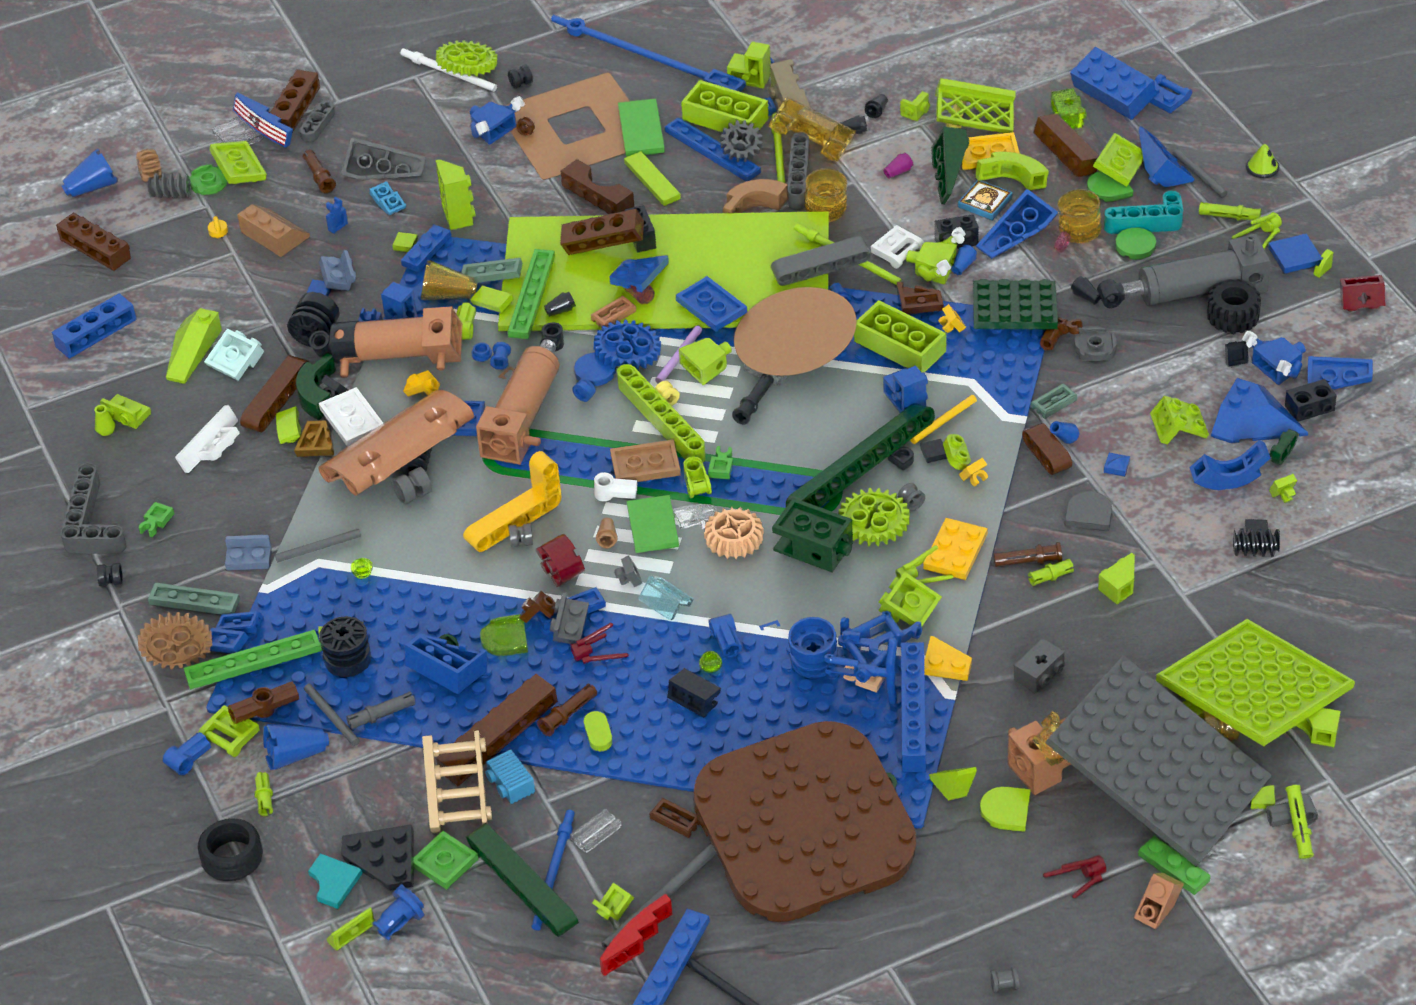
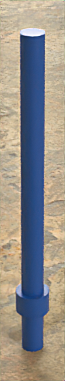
M566 810L563 823L559 825L557 831L558 839L545 879V883L551 889H553L567 839L571 837L573 831L572 822L575 816L573 810ZM535 915L531 927L534 930H540L543 922Z

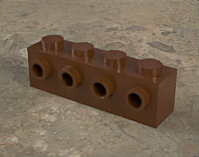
M1057 113L1038 116L1033 133L1074 175L1082 177L1097 172L1093 165L1099 155Z
M73 212L56 224L61 241L113 271L131 259L130 246L125 240L119 239L111 232L105 231L99 225L93 224L83 216Z

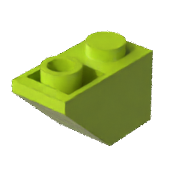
M1130 553L1126 557L1120 558L1117 563L1108 569H1104L1099 574L1098 590L1116 604H1119L1133 594L1135 555Z

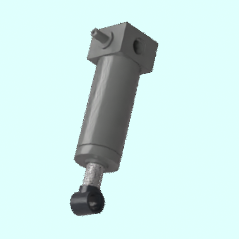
M1255 234L1229 240L1228 250L1141 267L1139 269L1138 281L1121 284L1111 279L1104 280L1098 285L1097 292L1103 305L1109 309L1119 306L1126 298L1142 295L1147 306L1209 294L1215 285H1219L1223 281L1227 282L1228 280H1239L1242 283L1247 282L1249 286H1254L1256 291L1263 293L1268 292L1270 259Z

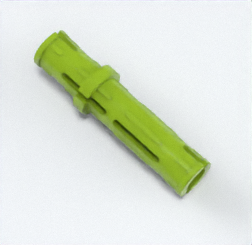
M1201 202L1199 215L1234 218L1237 221H1242V219L1255 220L1261 217V209L1247 208L1243 205L1228 206Z
M1291 785L1286 787L1285 790L1294 829L1292 836L1296 839L1299 859H1307L1314 856L1310 839L1312 831L1308 828L1301 786ZM1295 801H1297L1300 818L1297 817ZM1300 825L1302 826V831H1303V836H1304V841H1305V843L1302 842V837H1301V832H1300V827H1299Z

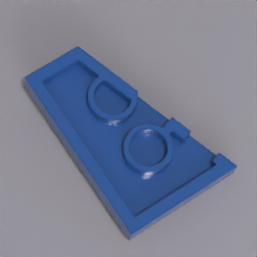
M1308 356L1307 384L1325 379L1334 390L1372 382L1373 359Z

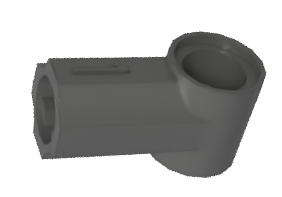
M1303 793L1302 798L1307 824L1310 825L1319 816L1310 795ZM1295 801L1297 817L1300 818L1297 801ZM1288 802L1267 806L1266 813L1270 826L1276 827L1292 823Z

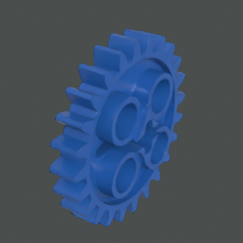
M616 320V325L609 322L608 327L602 326V331H597V335L594 336L593 350H595V355L599 356V361L604 360V365L611 364V369L616 366L620 367L621 365L629 364L639 371V366L646 369L647 364L653 365V361L658 360L661 351L660 336L656 335L655 330L650 331V326L644 328L643 323L636 325L635 320L631 324L627 320H624L622 324Z

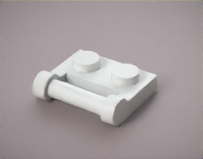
M896 225L871 246V252L890 262L894 268H899L906 259L908 251L920 250L924 241ZM907 243H910V244H911V245H910L909 247H907L904 251H902L899 255H896V254H895V253L898 252L902 247H904Z

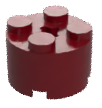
M565 534L557 536L536 548L538 556L543 560L540 563L543 571L546 574L550 573L552 575L551 579L556 587L563 585L585 571L580 555H576L574 551L576 548Z

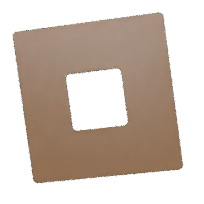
M604 73L523 99L525 105L515 112L516 124L523 117H528L534 122L535 129L531 135H521L516 127L510 132L543 180L561 175V170L576 159L591 165L625 154L618 103L629 102V99L610 73ZM585 106L590 107L605 128V132L570 144H563L549 124L548 119Z

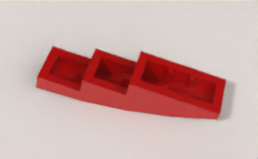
M666 894L644 908L611 941L600 957V967L603 976L643 953V942L658 934V923L673 915L671 899Z

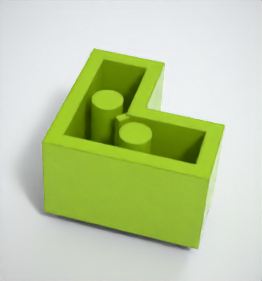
M751 42L745 55L734 53L727 66V74L745 80L747 86L764 89L770 78V45Z

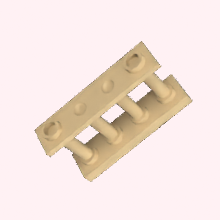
M474 731L475 741L438 745V742L434 743L432 735L422 736L429 825L432 834L441 833V825H445L446 822L482 819V824H488V820H492L491 806H486L482 752H486L485 737L481 738L479 731ZM476 750L477 764L440 767V765L435 763V757H439V754ZM478 773L479 786L448 790L437 788V780L441 779V777ZM480 796L481 809L450 813L439 811V802H443L444 799Z

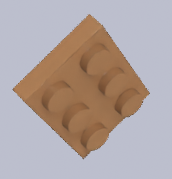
M674 439L610 449L615 479L637 480V482L681 476Z

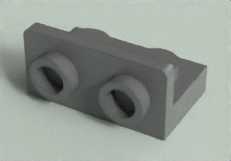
M562 592L561 599H557L555 604L557 618H552L550 631L553 632V641L573 644L582 638L589 608L588 602L567 599V593Z

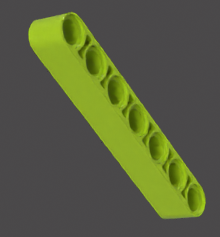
M624 364L618 367L617 379L619 390L666 440L674 439L676 450L685 460L689 457H698L704 463L706 460L705 442L701 436L634 366Z

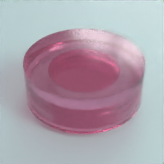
M1062 231L1055 242L1054 249L1064 252L1070 242V234Z

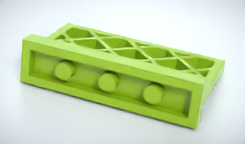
M940 78L935 90V96H937L936 122L1000 133H1013L1016 91ZM943 98H948L952 101L947 103ZM961 101L970 102L971 104L966 107ZM957 104L962 110L956 112L951 106ZM980 104L988 105L989 108L985 110ZM975 107L980 114L975 115L970 109ZM998 107L1006 108L1008 111L1003 113ZM947 110L952 116H942V112ZM993 110L999 115L996 119L989 114ZM966 113L971 119L965 120L960 115ZM984 116L990 122L983 123L980 118ZM1003 119L1008 124V127L1001 126L998 122Z

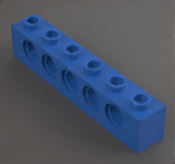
M924 642L901 643L902 772H926Z

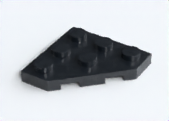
M411 824L342 836V857L344 861L362 869L364 874L373 880H378L390 891L396 890L401 884L405 888L414 887V830Z

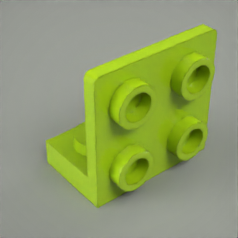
M1164 395L1150 412L1161 443L1168 445L1179 430L1203 438L1209 436L1200 408L1193 403L1189 404L1177 398Z

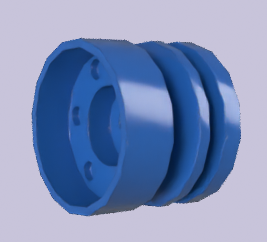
M807 617L793 624L788 635L790 660L793 669L799 675L806 678L827 676L825 667L837 666V664L825 662L826 654L838 657L837 637L834 626L829 621L820 617Z

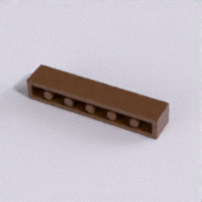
M535 674L530 679L524 681L522 686L515 692L509 694L497 707L492 708L489 714L480 721H477L464 735L459 736L454 743L475 741L474 731H479L480 737H485L486 752H482L484 765L486 761L494 757L558 702L555 687ZM476 750L439 754V757H436L437 765L448 767L477 764ZM472 774L445 777L456 786H460Z

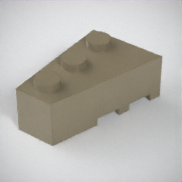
M792 59L770 64L771 87L768 89L771 99L774 98L777 110H780L782 121L787 123L789 129L811 124V108L804 89H800L797 84L799 80L798 74H793L794 63Z

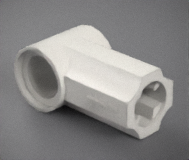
M605 472L595 476L594 496L597 500L609 501L613 497L636 499L637 480L614 479L611 474Z

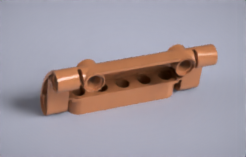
M436 390L320 465L319 473L328 483L342 479L349 491L357 496L373 484L376 485L382 482L392 473L440 441L456 433V429L474 418L473 411L468 404L454 394L444 390Z

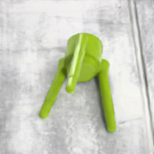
M1272 212L1269 215L1252 220L1251 224L1253 226L1233 235L1231 239H1236L1261 227L1264 232H1271L1262 245L1265 249L1274 236L1280 232L1279 227L1282 225V220L1278 214Z
M933 546L911 562L896 569V577L900 579L903 573L906 572L916 579L919 576L916 567L924 563L926 557L937 550L938 546ZM953 575L919 579L918 581L923 584L953 579Z

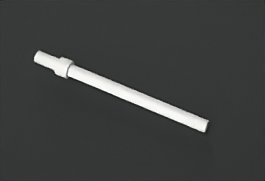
M404 48L401 50V56L411 59L416 64L420 65L422 63L493 92L497 89L496 84L473 75L469 77L467 74L460 76V73L454 75L453 71L446 72V69H441V66H438L435 60L424 57L422 53L412 52Z

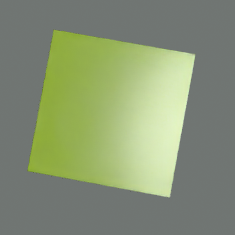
M1249 619L1242 621L1156 674V681L1262 746L1267 745L1354 688L1355 681Z

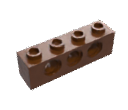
M297 69L294 75L290 77L289 83L283 88L282 94L275 101L274 107L269 113L281 118L280 123L292 128L294 131L320 89L318 73Z
M637 209L562 224L560 245L568 255L640 241L643 240L644 220Z

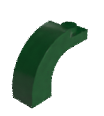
M328 353L317 360L314 365L306 362L299 370L296 378L301 407L307 414L317 420L324 416L319 408V403L331 398L330 393L319 388V386L322 384L321 381L325 375L330 377L336 372L333 356Z

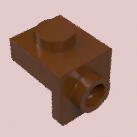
M540 591L533 599L529 597L521 606L523 611L519 618L527 623L539 610L548 618H551L555 612L556 602L552 597Z

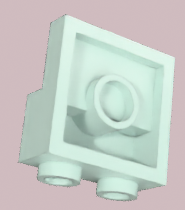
M227 329L204 362L207 366L239 381L248 366L252 368L255 366L264 350L261 348L262 344L254 338L248 339L238 330L233 332Z

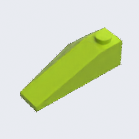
M199 308L185 318L175 334L166 380L182 384L187 382L222 331L218 312Z

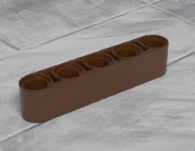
M288 355L242 413L240 419L241 426L260 433L265 431L275 418L276 413L282 409L296 391L298 372L309 361Z

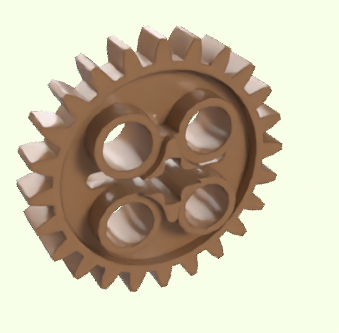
M168 612L167 617L159 614V620L151 618V624L144 623V629H140V635H138V650L141 651V656H146L147 662L153 660V666L161 663V668H165L166 665H170V669H173L175 665L183 668V664L191 666L192 661L199 663V657L206 658V653H210V647L212 646V632L209 631V625H204V620L198 621L196 615L189 618V613L180 616V612H177L175 616H172Z

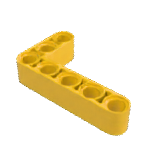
M543 451L533 454L529 461L532 488L471 524L464 531L463 538L478 552H483L510 536L509 525L520 527L531 523L556 508L561 502L558 465Z

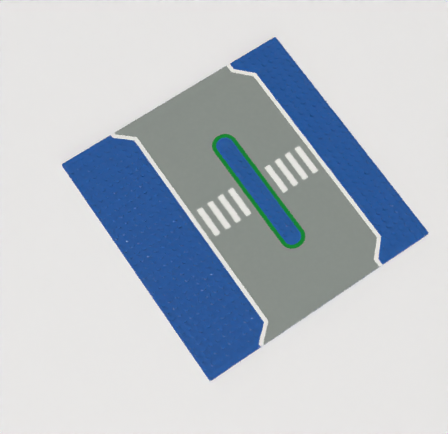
M450 237L419 272L406 268L399 284L413 290L417 317H423L424 308L452 306L455 313H457L458 306H461L463 303H470L476 308L473 322L472 340L462 339L461 362L445 363L443 371L437 370V363L433 364L428 356L364 361L352 389L357 387L383 423L428 396L424 391L409 397L403 392L409 376L427 370L440 383L438 390L450 392L463 401H485V408L486 406L495 408L513 371L509 370L503 375L506 379L499 378L498 376L509 367L515 369L526 348L540 346V341L543 337L542 331H531L529 339L508 337V331H498L499 312L472 304L470 299L481 286L502 291L503 280L462 284L460 280L462 268L465 264L505 260L506 244ZM843 288L851 296L850 304L855 311L856 320L878 300L902 311L898 295ZM943 301L944 307L949 304L959 314L966 328L959 332L954 327L951 332L946 333V352L924 372L928 379V384H926L928 395L926 406L934 409V420H936L970 395H974L977 401L918 443L913 444L911 441H908L902 447L910 448L914 452L913 464L904 471L891 463L887 457L820 507L839 514L838 510L841 509V503H846V497L852 498L853 492L860 495L861 489L867 493L869 488L873 492L880 488L881 493L888 489L889 495L897 493L898 498L899 490L907 483H914L918 490L925 494V501L922 506L916 510H910V523L907 525V531H903L902 537L896 535L895 542L888 539L887 545L881 541L879 546L875 542L868 546L867 541L860 545L859 539L854 540L849 556L844 555L833 573L773 551L774 546L782 536L772 533V526L785 510L786 500L790 494L900 414L883 392V377L906 367L854 342V335L848 346L836 358L817 369L796 375H771L774 378V383L759 401L758 410L750 416V421L742 425L733 419L732 412L740 406L741 399L750 394L764 373L751 369L738 357L734 347L736 328H721L717 332L712 328H702V332L694 342L710 338L717 345L726 341L731 346L732 352L726 355V369L705 385H702L680 365L679 361L665 381H669L673 388L677 389L680 393L679 400L672 407L705 442L706 460L703 465L706 474L708 475L711 456L716 457L717 446H720L722 453L727 452L729 447L732 448L733 467L730 479L709 478L712 494L694 495V498H690L684 479L685 459L677 450L681 476L637 482L636 499L613 497L609 501H599L595 498L594 478L597 474L609 473L615 479L610 449L667 441L619 390L617 379L618 366H616V373L610 382L595 386L596 392L589 401L583 402L575 397L572 390L573 386L578 382L574 373L575 363L583 355L595 352L593 350L594 336L597 335L598 330H563L564 347L553 353L558 358L560 364L559 371L529 429V436L540 438L541 443L539 446H529L520 465L480 457L477 436H450L432 447L426 471L432 485L431 493L422 497L416 495L415 500L402 504L392 484L394 478L403 475L400 469H398L382 482L376 485L373 484L355 496L349 491L342 479L328 483L319 473L320 465L347 447L333 428L331 439L334 455L320 456L277 553L355 529L360 530L361 537L278 563L274 557L250 612L260 611L263 618L259 620L260 625L256 626V633L247 634L249 638L240 651L311 630L316 631L319 639L318 626L322 627L329 620L337 617L349 616L364 622L371 651V662L368 668L358 675L339 677L327 670L324 664L323 651L218 681L206 706L207 712L215 714L224 705L229 706L252 697L253 692L258 688L266 687L273 689L293 681L299 693V700L275 708L274 713L270 717L260 718L255 716L250 718V720L281 725L322 728L324 732L343 735L304 691V687L307 684H311L349 728L346 716L362 711L368 705L372 707L411 691L416 703L414 706L377 719L373 724L369 722L361 725L352 731L360 738L423 748L422 736L432 735L434 743L438 742V745L454 743L459 736L464 735L477 721H480L489 714L492 708L497 707L509 694L521 687L524 681L537 674L555 687L558 700L541 717H546L551 713L553 707L564 704L588 683L596 688L597 696L569 717L567 724L560 725L554 730L552 736H546L540 731L537 719L494 757L512 749L519 761L525 765L694 792L695 781L702 768L720 755L816 722H839L857 729L870 741L885 771L895 776L897 780L896 792L914 828L920 829L924 826L934 783L929 779V774L938 772L961 680L925 675L926 772H902L901 647H897L895 659V686L898 701L892 705L888 701L886 677L876 693L857 686L856 680L848 681L844 679V675L833 673L820 678H806L799 675L793 669L790 660L789 630L800 619L807 617L825 619L834 626L836 631L838 657L854 659L849 651L843 650L842 646L838 644L841 619L843 617L849 618V628L853 629L882 615L878 611L881 607V604L878 602L885 592L890 594L892 591L889 586L896 577L895 570L930 549L945 518H950L988 528V534L966 580L953 577V579L924 584L942 596V598L922 626L920 638H910L905 643L924 642V660L930 636L938 638L966 655L968 654L1023 438L1022 431L1025 430L1045 352L1040 345V341L1047 329H974L973 305ZM943 310L908 314L945 332L942 328L943 326L938 321L942 316H946ZM694 328L650 329V331L655 330L656 335L660 336V356H658L657 361H653V365L647 364L646 369L639 366V372L654 388L658 384L655 381L656 377ZM497 342H505L511 347V354L507 358L508 367L503 370L493 368L490 365V359L480 362L474 360L471 355V351L477 343L488 344L492 349V356L494 354L493 345ZM949 434L960 435L966 443L971 458L969 465L983 457L987 466L982 470L988 474V478L982 481L981 477L976 476L980 483L974 487L970 483V478L965 481L961 479L959 473L963 470H957L952 467L948 459L927 463L920 449V443L941 439L944 442ZM543 451L558 465L561 502L556 508L531 522L533 545L519 544L516 547H511L510 536L489 549L478 552L463 538L464 531L471 524L532 488L529 461L533 454ZM670 495L679 547L636 553L627 501ZM733 507V509L738 510L741 507L743 511L749 509L751 513H756L764 528L763 541L759 546V550H754L753 555L747 553L745 558L738 556L737 559L731 556L727 559L725 555L719 557L717 552L712 553L711 549L707 547L704 532L709 516H714L715 511L721 513L723 508L730 510ZM603 518H611L614 521L618 540L611 548H602L596 541V534ZM565 534L576 548L574 549L576 555H580L585 571L563 585L556 587L551 579L552 575L550 573L546 574L540 564L543 560L538 556L536 548L557 536ZM628 555L637 566L643 583L637 587H634L630 581L625 585H621L619 578L617 579L614 573L615 569L623 567L621 559ZM923 563L916 567L919 575L916 577L917 580L944 575L924 570ZM597 587L606 601V607L587 614L581 639L603 626L613 623L611 628L603 632L607 634L605 638L591 644L593 653L589 654V656L628 653L629 656L618 659L590 661L583 664L582 659L575 661L570 648L571 644L553 641V632L550 629L544 630L536 614L527 623L519 618L523 611L521 606L529 597L533 599L540 591L552 597L556 602L557 599H561L562 592H566L567 598ZM732 614L736 633L742 645V651L737 656L731 658L723 656L717 639H713L711 635L709 619ZM901 619L897 622L901 630L910 627L909 624ZM776 620H778L779 624L781 625L777 627L776 624H773L764 627V630L762 631L759 628V626ZM885 621L882 622V623H880V624H878V625H876V626H874V627H872V628H870V630L873 629V628H875V627H877V626H879V625H881V624H883V623H885ZM883 631L869 639H874L880 635H883L886 633V631ZM418 634L436 638L444 634H450L457 639L459 645H467V649L478 652L480 649L487 650V671L459 694H456L405 666V644ZM888 642L881 644L878 649L887 651ZM861 647L860 652L870 665L873 659L869 653V648ZM886 660L880 667L886 668ZM837 664L836 667L845 668L846 665ZM684 668L721 688L720 694L713 699L718 701V704L704 718L667 698L669 680ZM590 712H602L607 718L613 743L605 751H595L590 747L584 728V717Z

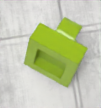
M1294 474L1275 480L1269 492L1272 497L1280 495L1284 503L1293 500L1292 496L1296 495L1293 488L1297 479Z

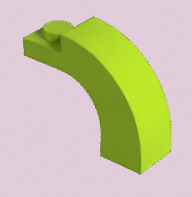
M1013 152L991 153V158L977 160L975 177L978 181L997 177L1012 178L1022 183L1026 189L1031 191L1046 188L1049 171L1043 164L1029 156Z

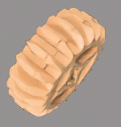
M733 507L730 510L723 508L721 513L715 511L714 516H709V520L705 525L704 538L706 539L707 547L711 549L712 553L717 552L719 557L725 555L727 559L730 556L735 559L738 556L745 558L747 553L753 555L754 550H759V546L763 541L764 528L760 518H757L756 513H751L749 509L743 511L741 507L738 510L733 509Z

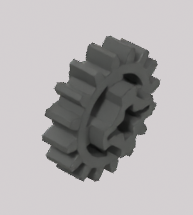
M736 120V125L729 123L728 129L724 128L723 134L720 136V147L724 148V155L729 153V159L736 157L737 162H739L740 158H743L745 162H747V157L754 159L755 154L760 153L763 143L761 141L762 134H759V128L753 129L754 123L746 125V120L743 121V124H740L738 120ZM730 136H732L731 142L729 143L728 139Z

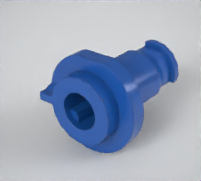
M402 884L393 892L396 900L381 914L377 921L372 922L373 926L378 928L377 932L388 941L391 939L390 936L399 931L412 917L417 920H421L424 917L422 911L424 908L423 903Z

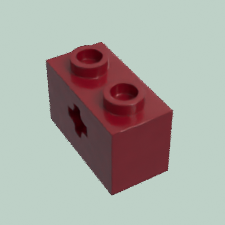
M1382 275L1340 279V296L1343 310L1356 311L1359 308L1377 309L1380 306H1386L1385 282Z

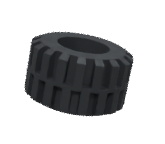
M1239 280L1223 281L1219 285H1215L1210 290L1208 296L1207 318L1210 320V324L1215 326L1217 330L1221 329L1223 330L1222 332H1231V334H1236V332L1244 333L1245 330H1251L1252 327L1257 325L1260 317V293L1256 291L1254 286H1249V283H1242Z

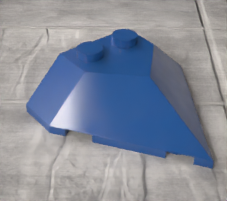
M1237 378L1220 406L1211 437L1228 443H1239L1240 439L1252 438V441L1279 439L1281 434L1288 429L1298 432L1299 436H1308V432L1264 386Z

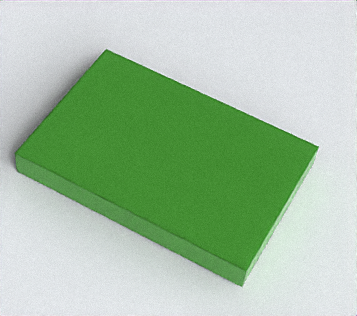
M670 495L627 501L636 553L679 547Z

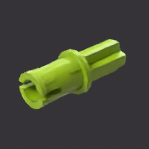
M258 772L255 777L256 791L254 792L258 802V814L268 816L267 809H269V814L273 813L271 800L273 790L270 788L268 773Z

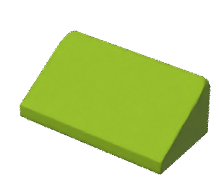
M369 907L333 932L326 939L327 942L337 951L371 928L374 921L372 909Z

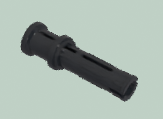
M763 374L750 394L741 399L740 406L732 412V417L737 423L747 424L750 421V416L758 410L759 401L774 383V378L771 375Z

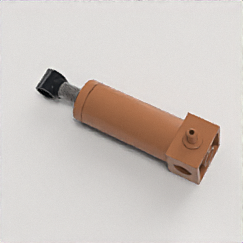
M551 322L542 327L543 337L540 341V346H531L524 350L495 408L486 406L476 426L480 457L520 465L529 446L540 445L541 439L529 436V429L559 371L560 364L558 358L553 354L564 347L563 328L559 323Z

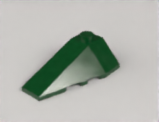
M944 126L931 147L932 166L937 169L935 179L939 180L938 193L940 202L944 205L952 194L965 151L969 146L966 129Z

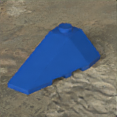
M1140 126L1138 130L1145 170L1150 175L1148 177L1149 180L1156 185L1160 183L1164 187L1193 182L1194 177L1183 165L1180 167V164L1177 162L1178 159L1168 152L1167 148L1152 133Z

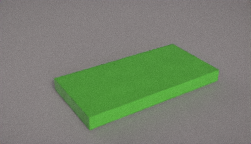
M656 98L618 103L626 157L640 151L644 155L665 153Z

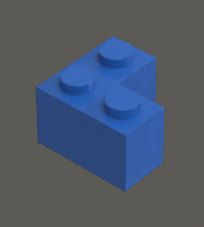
M917 366L905 368L883 377V392L900 413L912 404L926 406V400L928 399L926 384H928V379L925 373H921Z

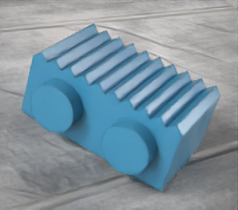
M512 749L486 761V777L490 783H496L497 791L501 798L506 797L513 804L522 798H526V796H530L531 793L534 794V779Z

